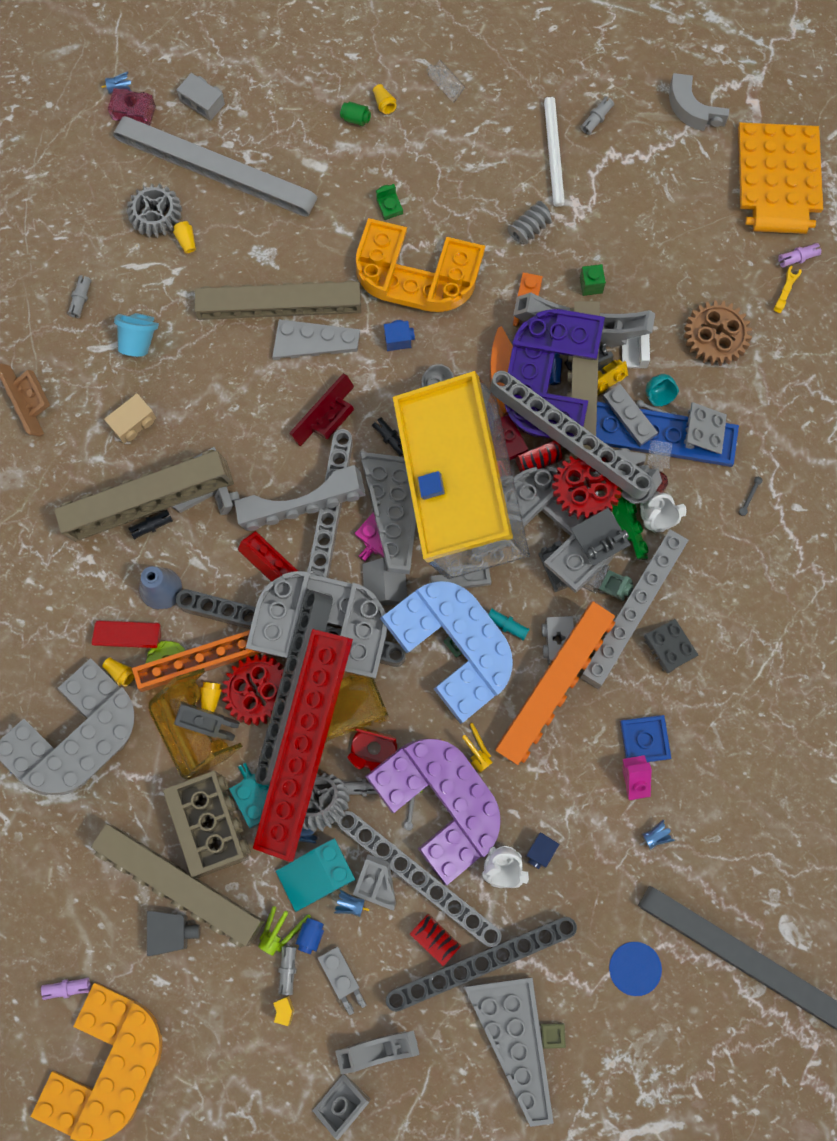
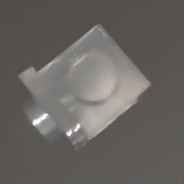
M651 440L647 465L652 466L651 469L658 468L659 472H664V468L670 469L669 462L673 443Z

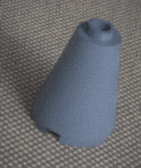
M151 566L144 569L139 585V593L143 602L157 610L171 608L177 603L176 596L182 590L179 576L168 568Z

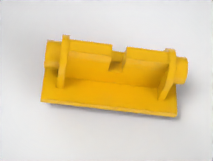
M620 359L613 360L603 367L605 374L598 371L597 396L628 376L626 361L622 362Z

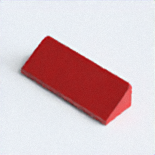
M256 531L243 539L238 547V551L271 582L283 574L298 571Z
M96 621L92 645L157 648L161 639V625L159 623Z

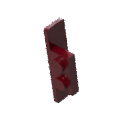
M343 373L290 431L289 434L297 445L301 446L313 432L328 440L355 410L350 403L343 400L354 388L346 374Z

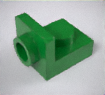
M394 184L384 185L376 190V201L384 220L403 214V208L396 194Z

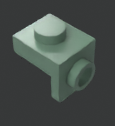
M609 570L599 589L608 595L624 601L626 596H630L634 586L630 577H624Z

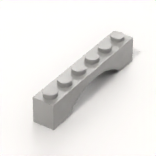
M355 465L334 471L319 488L300 498L287 501H272L252 495L235 500L238 524L246 531H255L260 526L275 525L284 519H296L301 514L316 513L319 509L336 507L339 503L345 501H357L360 497L366 496L362 474Z

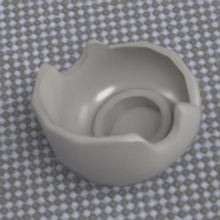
M432 365L423 374L421 385L425 387L454 378V374L445 365Z

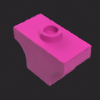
M645 755L623 759L622 773L628 799L635 800L651 797L652 769L650 763H647Z

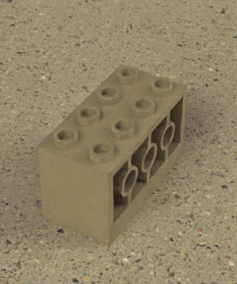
M216 771L163 789L190 875L198 879L249 860L248 854L251 853L247 840L242 839L241 832H244L241 821L233 813V811H236L233 798H230L226 792L229 789L227 780ZM203 798H206L207 802L204 806H201L200 802ZM210 819L214 820L211 828L207 826ZM217 840L222 842L219 849L214 848Z

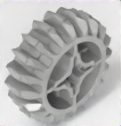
M151 183L150 188H146L143 185L142 191L136 189L137 195H131V201L127 204L128 219L133 228L139 230V233L142 235L146 233L149 238L153 233L158 238L159 233H163L166 236L167 230L173 232L172 225L177 224L178 220L182 217L180 213L182 212L179 198L176 197V193L170 191L167 186L163 188L160 183L157 187H154ZM170 206L168 213L166 214V216H164V213L167 211V208Z
M324 772L320 776L317 773L303 824L304 829H310L313 832L319 829L323 832L326 826L332 829V823H339V817H345L344 810L349 809L348 802L350 797L348 789L341 779L333 774L329 776Z

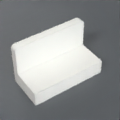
M649 334L627 339V343L622 345V362L626 361L627 368L648 367L650 362Z

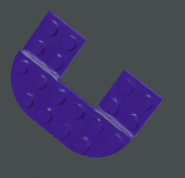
M560 309L545 310L536 313L534 317L525 321L518 329L513 340L508 373L582 427H584L588 400L547 393L555 353L597 360L605 317ZM514 395L517 399L522 398L520 395ZM505 404L509 417L520 430L534 437L551 438ZM531 407L533 411H540L536 407ZM548 420L551 424H557L554 420ZM566 432L568 436L574 437L572 433Z

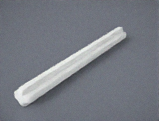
M546 97L544 107L553 205L561 207L565 201L556 104L554 97Z

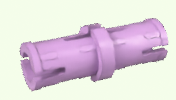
M814 243L804 248L797 247L792 252L779 255L778 261L784 260L783 263H780V266L786 267L794 263L800 264L805 262L806 259L821 255V248L816 250L820 245Z
M84 978L72 981L65 979L59 983L42 985V999L70 998V995L89 993L91 990L90 979Z

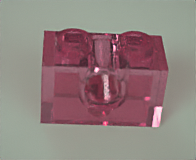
M114 88L108 111L112 120L120 121L123 116L150 126L156 105L153 96L148 93L132 92L125 88Z

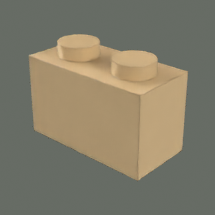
M136 393L104 420L124 444L135 439L138 432L143 428L150 427L156 416Z

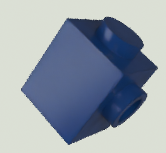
M395 320L392 323L384 324L387 351L411 348V340H415L414 329L409 328L408 321Z

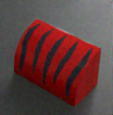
M554 440L518 455L515 461L521 473L530 468L537 467V469H543L562 460V453L559 443Z
M429 914L410 933L442 966L461 947V944Z

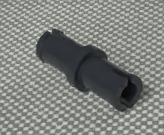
M382 417L378 418L377 421L382 427L376 422L372 424V427L384 438L383 442L389 444L398 456L401 457L403 451L399 448V446L402 447L398 432L392 430Z
M166 509L151 518L149 516L146 517V520L128 527L135 540L151 531L152 533L156 532L157 528L173 522Z

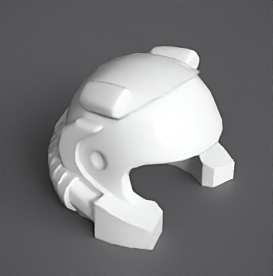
M655 492L650 500L640 503L644 526L654 533L664 532L666 529L674 527L680 523L682 516H686V506L684 504L676 506L673 498L666 493Z
M502 846L497 849L495 847L490 848L484 863L482 876L493 887L518 888L523 883H528L529 874L522 871L521 854L512 847Z

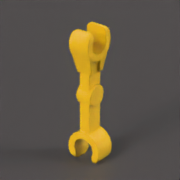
M793 266L788 268L786 284L773 311L777 313L782 312L793 283L801 275V269L795 275L791 273Z

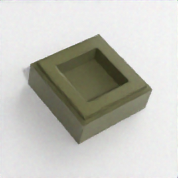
M564 1023L541 1024L543 1049L566 1048Z

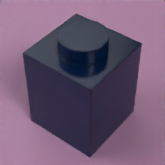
M538 833L525 856L529 859L527 863L538 870L540 867L545 869L560 844L543 833Z

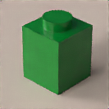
M603 264L583 266L579 277L582 295L603 294L606 284Z

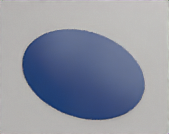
M629 942L620 946L613 953L609 971L613 983L620 991L631 996H642L650 993L658 985L662 974V966L657 953L650 946L641 942Z

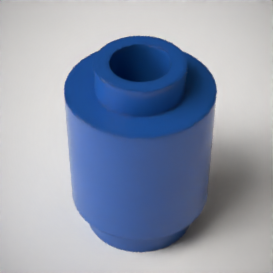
M307 918L306 922L301 926L295 943L299 945V951L310 955L312 951L317 952L324 930H322L323 923Z

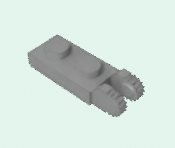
M339 947L318 957L339 1000L341 999L348 1014L352 1015L354 1013V1009L346 997L354 992L356 1000L362 1008L367 1006L359 991L360 987Z

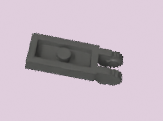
M181 702L174 724L229 741H233L235 735L231 732L220 730L221 724L231 728H238L240 724L234 719L224 717V715Z

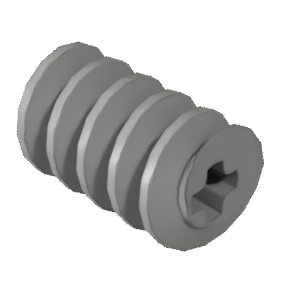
M537 201L536 205L531 206L530 210H527L524 215H521L518 220L513 222V225L508 226L509 234L516 241L528 244V238L534 239V233L539 234L540 228H546L545 222L547 224L552 223L548 207L542 201Z

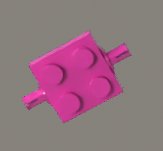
M373 512L355 532V536L364 542L366 546L362 553L358 555L364 562L372 553L384 558Z

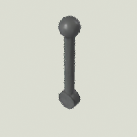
M755 477V484L744 506L739 509V515L745 516L748 513L749 503L758 485L763 481L761 477Z

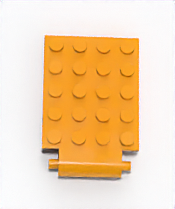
M740 122L738 126L740 209H751L753 212V217H746L745 225H753V232L807 234L808 228H815L816 220L809 219V212L821 213L823 211L819 126Z

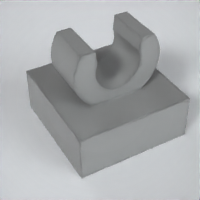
M227 486L218 488L214 496L220 515L229 514L235 505V500L240 499L238 492L229 493Z

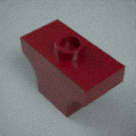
M509 415L490 422L495 435V441L504 458L507 457L510 461L518 455L528 452L520 432Z

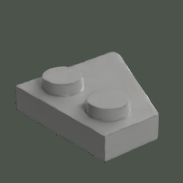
M368 854L353 895L394 911L396 899L390 864L385 860Z

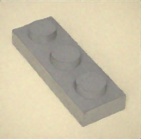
M621 384L603 395L604 401L639 446L657 436L658 432Z

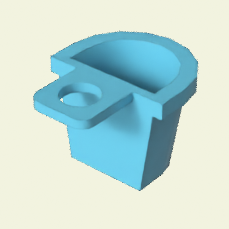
M138 313L131 316L116 315L114 323L117 325L118 352L136 357L148 354L154 330L158 329L159 323L153 322L154 317Z

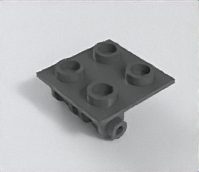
M609 508L571 528L592 566L631 545L627 539L629 537L626 530L622 531Z
M676 619L644 636L645 644L647 643L650 650L654 649L651 652L652 655L657 654L655 659H660L658 662L663 668L662 670L666 671L667 674L699 656Z

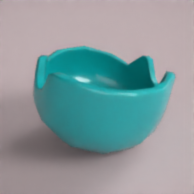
M659 374L650 379L646 385L645 392L652 405L662 407L670 404L677 397L679 388L670 375Z

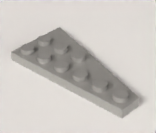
M360 452L388 572L410 575L416 518L404 457Z
M533 978L465 986L466 993L530 1127L553 1124Z

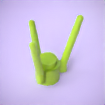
M273 906L264 931L259 938L261 942L258 947L274 956L276 951L281 952L282 946L301 929L302 924L306 922L307 918H311L310 915L301 920L279 942L281 937L277 933L284 923L288 912L284 911L273 932H271L269 929L276 911V907Z

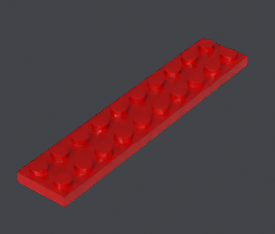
M315 629L311 631L252 848L254 850L288 862L294 861L353 642L351 638Z

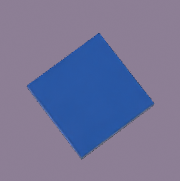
M664 715L620 721L626 758L645 755L647 762L672 759Z

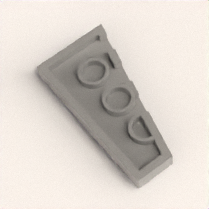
M279 319L272 358L273 360H280V358L290 357L292 359L305 355L320 356V354L357 352L360 329Z

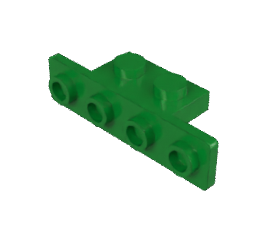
M621 495V498L617 499L618 505H612V513L622 531L626 530L628 533V541L632 540L637 559L647 560L649 549L641 535L643 529L641 523L636 518V505Z

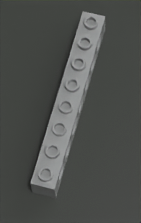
M671 529L668 531L616 617L615 625L604 637L602 645L595 652L580 679L599 690L689 541L688 539Z

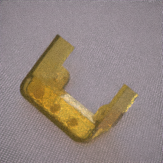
M204 668L174 677L149 701L148 705L150 715L183 779L192 778L216 766L243 747L241 743L229 747L222 739L213 741L211 736L174 724L181 702L196 706L195 703L199 701L201 691L195 681L205 673Z

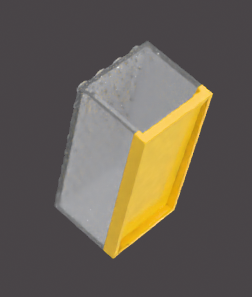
M475 371L394 396L393 402L423 559L444 577L452 579L530 557L497 400ZM439 471L442 475L445 494L424 500L421 497L418 477Z

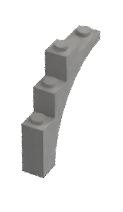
M528 293L517 297L513 316L525 322L541 311L550 309L570 311V308L545 300L533 293ZM650 310L628 314L600 313V316L605 317L600 342L606 343L607 346L613 348L625 345L627 339L652 333L655 313Z

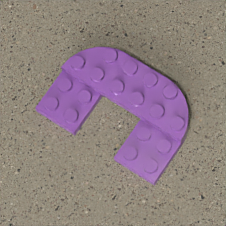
M438 739L412 741L398 749L365 776L391 813H395L428 785L432 788L453 820L420 846L418 850L444 885L452 882L477 859L485 857L489 853L490 848L494 846L500 830L498 804L468 759L454 745Z

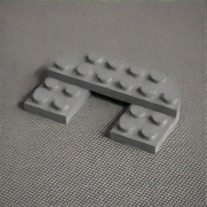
M534 467L516 475L503 487L512 535L514 537L541 511L567 532L571 537L544 561V565L576 593L603 566L606 567L614 555L592 566L571 531L572 527L585 521V516L581 515L580 519L577 520V514L574 513L569 517V509L561 511L563 504L557 505L556 500L558 497H553V491H555V489H552V483L555 482L553 476L559 475L557 468L537 469V467ZM573 476L569 478V480L572 482H574ZM576 496L574 498L578 502L585 500L583 496Z
M304 571L283 574L264 588L256 604L246 649L287 658L304 595L307 591L313 590L329 595L332 598L333 603L327 624L342 627L340 636L353 639L344 672L376 679L387 627L380 619L385 615L384 608L370 590L356 583H347Z
M91 658L58 687V691L86 718L64 741L54 749L25 719H22L0 739V762L31 791L42 795H65L78 790L117 752L124 748L131 736L134 725V709L129 695L123 687L120 688Z

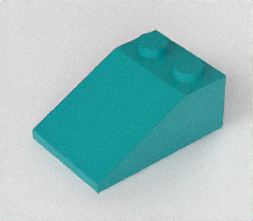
M335 838L276 871L295 912L356 881Z

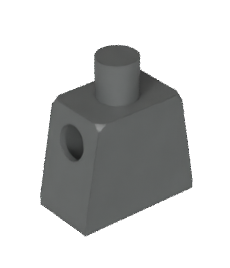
M147 911V956L187 949L188 939H200V925H188L186 915Z

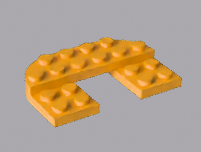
M368 218L356 253L357 278L368 293L387 302L430 312H444L455 309L471 297L475 289L486 246L446 237L436 272L432 273L397 264L407 233V227Z
M95 982L73 1026L113 1045L95 1086L92 1089L65 1075L52 1071L30 1116L71 1136L70 1139L75 1141H102L121 1131L134 1117L138 1104L162 1054V1035L154 1015L141 1003Z

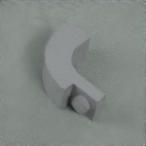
M673 73L669 88V101L676 116L686 125L701 131L705 130L707 124L714 127H725L729 116V109L706 106L700 103L692 93L693 76Z
M414 1030L378 1037L335 1050L341 1074L357 1072L377 1064L414 1057L420 1054Z

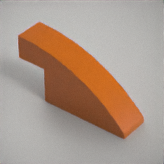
M502 326L497 329L492 346L490 384L496 372H508L513 345ZM501 382L497 383L499 386H505ZM492 394L500 417L508 415L505 404Z

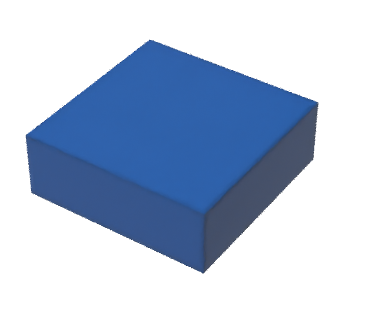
M439 471L418 477L421 497L424 500L445 494L442 475Z

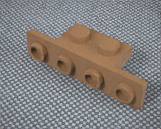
M0 363V380L6 389V394L14 405L15 412L23 423L24 430L29 435L42 436L44 432L36 416L48 408L50 404L34 371L27 370L16 378L10 365Z

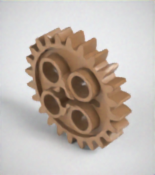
M714 300L712 306L709 302H706L704 308L699 305L697 311L693 310L691 317H688L686 321L688 324L684 327V330L687 331L684 334V338L688 339L686 346L692 345L689 352L696 351V359L700 356L704 357L703 363L709 359L712 366L715 361H718L719 366H722L724 360L729 365L732 359L737 361L739 355L743 356L746 352L745 349L747 350L750 346L748 342L752 339V336L749 335L752 332V328H747L750 321H744L746 314H738L740 308L733 310V303L726 307L725 301L718 305L717 301ZM708 318H714L717 322L713 323ZM731 326L736 331H730L728 327ZM700 335L707 336L708 340L702 339ZM719 344H725L727 348L724 349Z

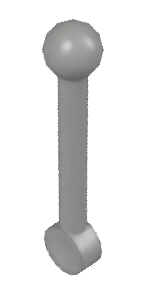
M643 400L636 402L639 408L644 407L652 411L669 413L645 404Z
M415 796L409 802L407 822L404 824V828L408 831L413 828L411 821Z

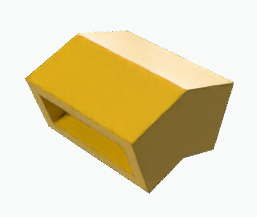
M290 996L273 1003L277 1012L274 1023L285 1026L291 1024L294 1007Z

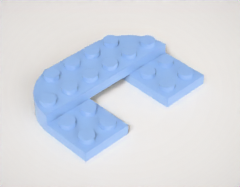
M444 581L426 584L380 618L406 653L410 652L442 626L466 657L467 662L433 688L460 724L494 696L501 693L506 687L513 665L510 646L505 636L477 599L465 588Z

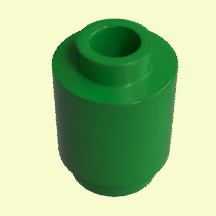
M344 102L341 107L340 117L345 122L364 126L366 123H369L371 112L368 106L354 102Z

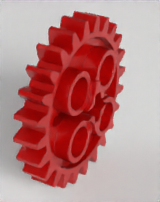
M569 456L570 463L562 461L563 468L557 467L559 475L553 476L555 482L552 483V489H555L553 497H558L556 504H563L561 511L569 509L568 516L570 517L576 513L577 520L580 519L581 515H584L585 520H587L589 515L594 516L607 508L612 512V505H618L616 498H621L622 493L619 490L622 489L602 474L598 477L591 476L590 473L596 470L579 457L575 460L572 456ZM572 476H576L580 480L577 482H572L569 480V478ZM597 491H604L606 495L599 497L595 493ZM576 496H583L585 500L578 502L574 498Z
M255 654L254 660L249 656L246 657V663L239 660L238 668L232 665L233 674L226 673L230 679L229 681H223L227 688L221 690L223 694L227 695L222 698V701L228 703L225 709L231 711L230 715L234 718L237 717L236 720L241 723L244 721L247 725L253 722L254 725L258 726L260 720L267 724V718H271L282 678L283 665L280 662L277 663L273 657L269 660L264 655L261 659L257 654ZM265 671L264 676L258 679L259 673ZM249 674L251 676L253 683L258 686L257 690L260 693V695L264 698L266 702L265 706L263 705L261 698L257 694H255L257 691L247 677ZM246 683L245 689L239 691L240 686ZM271 689H275L274 694L271 697H267L268 692ZM256 701L255 707L249 709L250 703Z

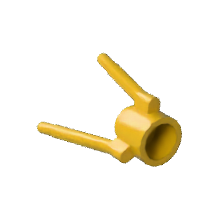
M470 723V727L481 750L477 751L466 735H463L462 738L474 754L470 757L472 762L468 761L480 773L493 762L474 724Z

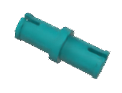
M491 608L488 614L496 626L502 628L504 633L507 631L521 640L525 639L530 630L514 621L513 617H507Z

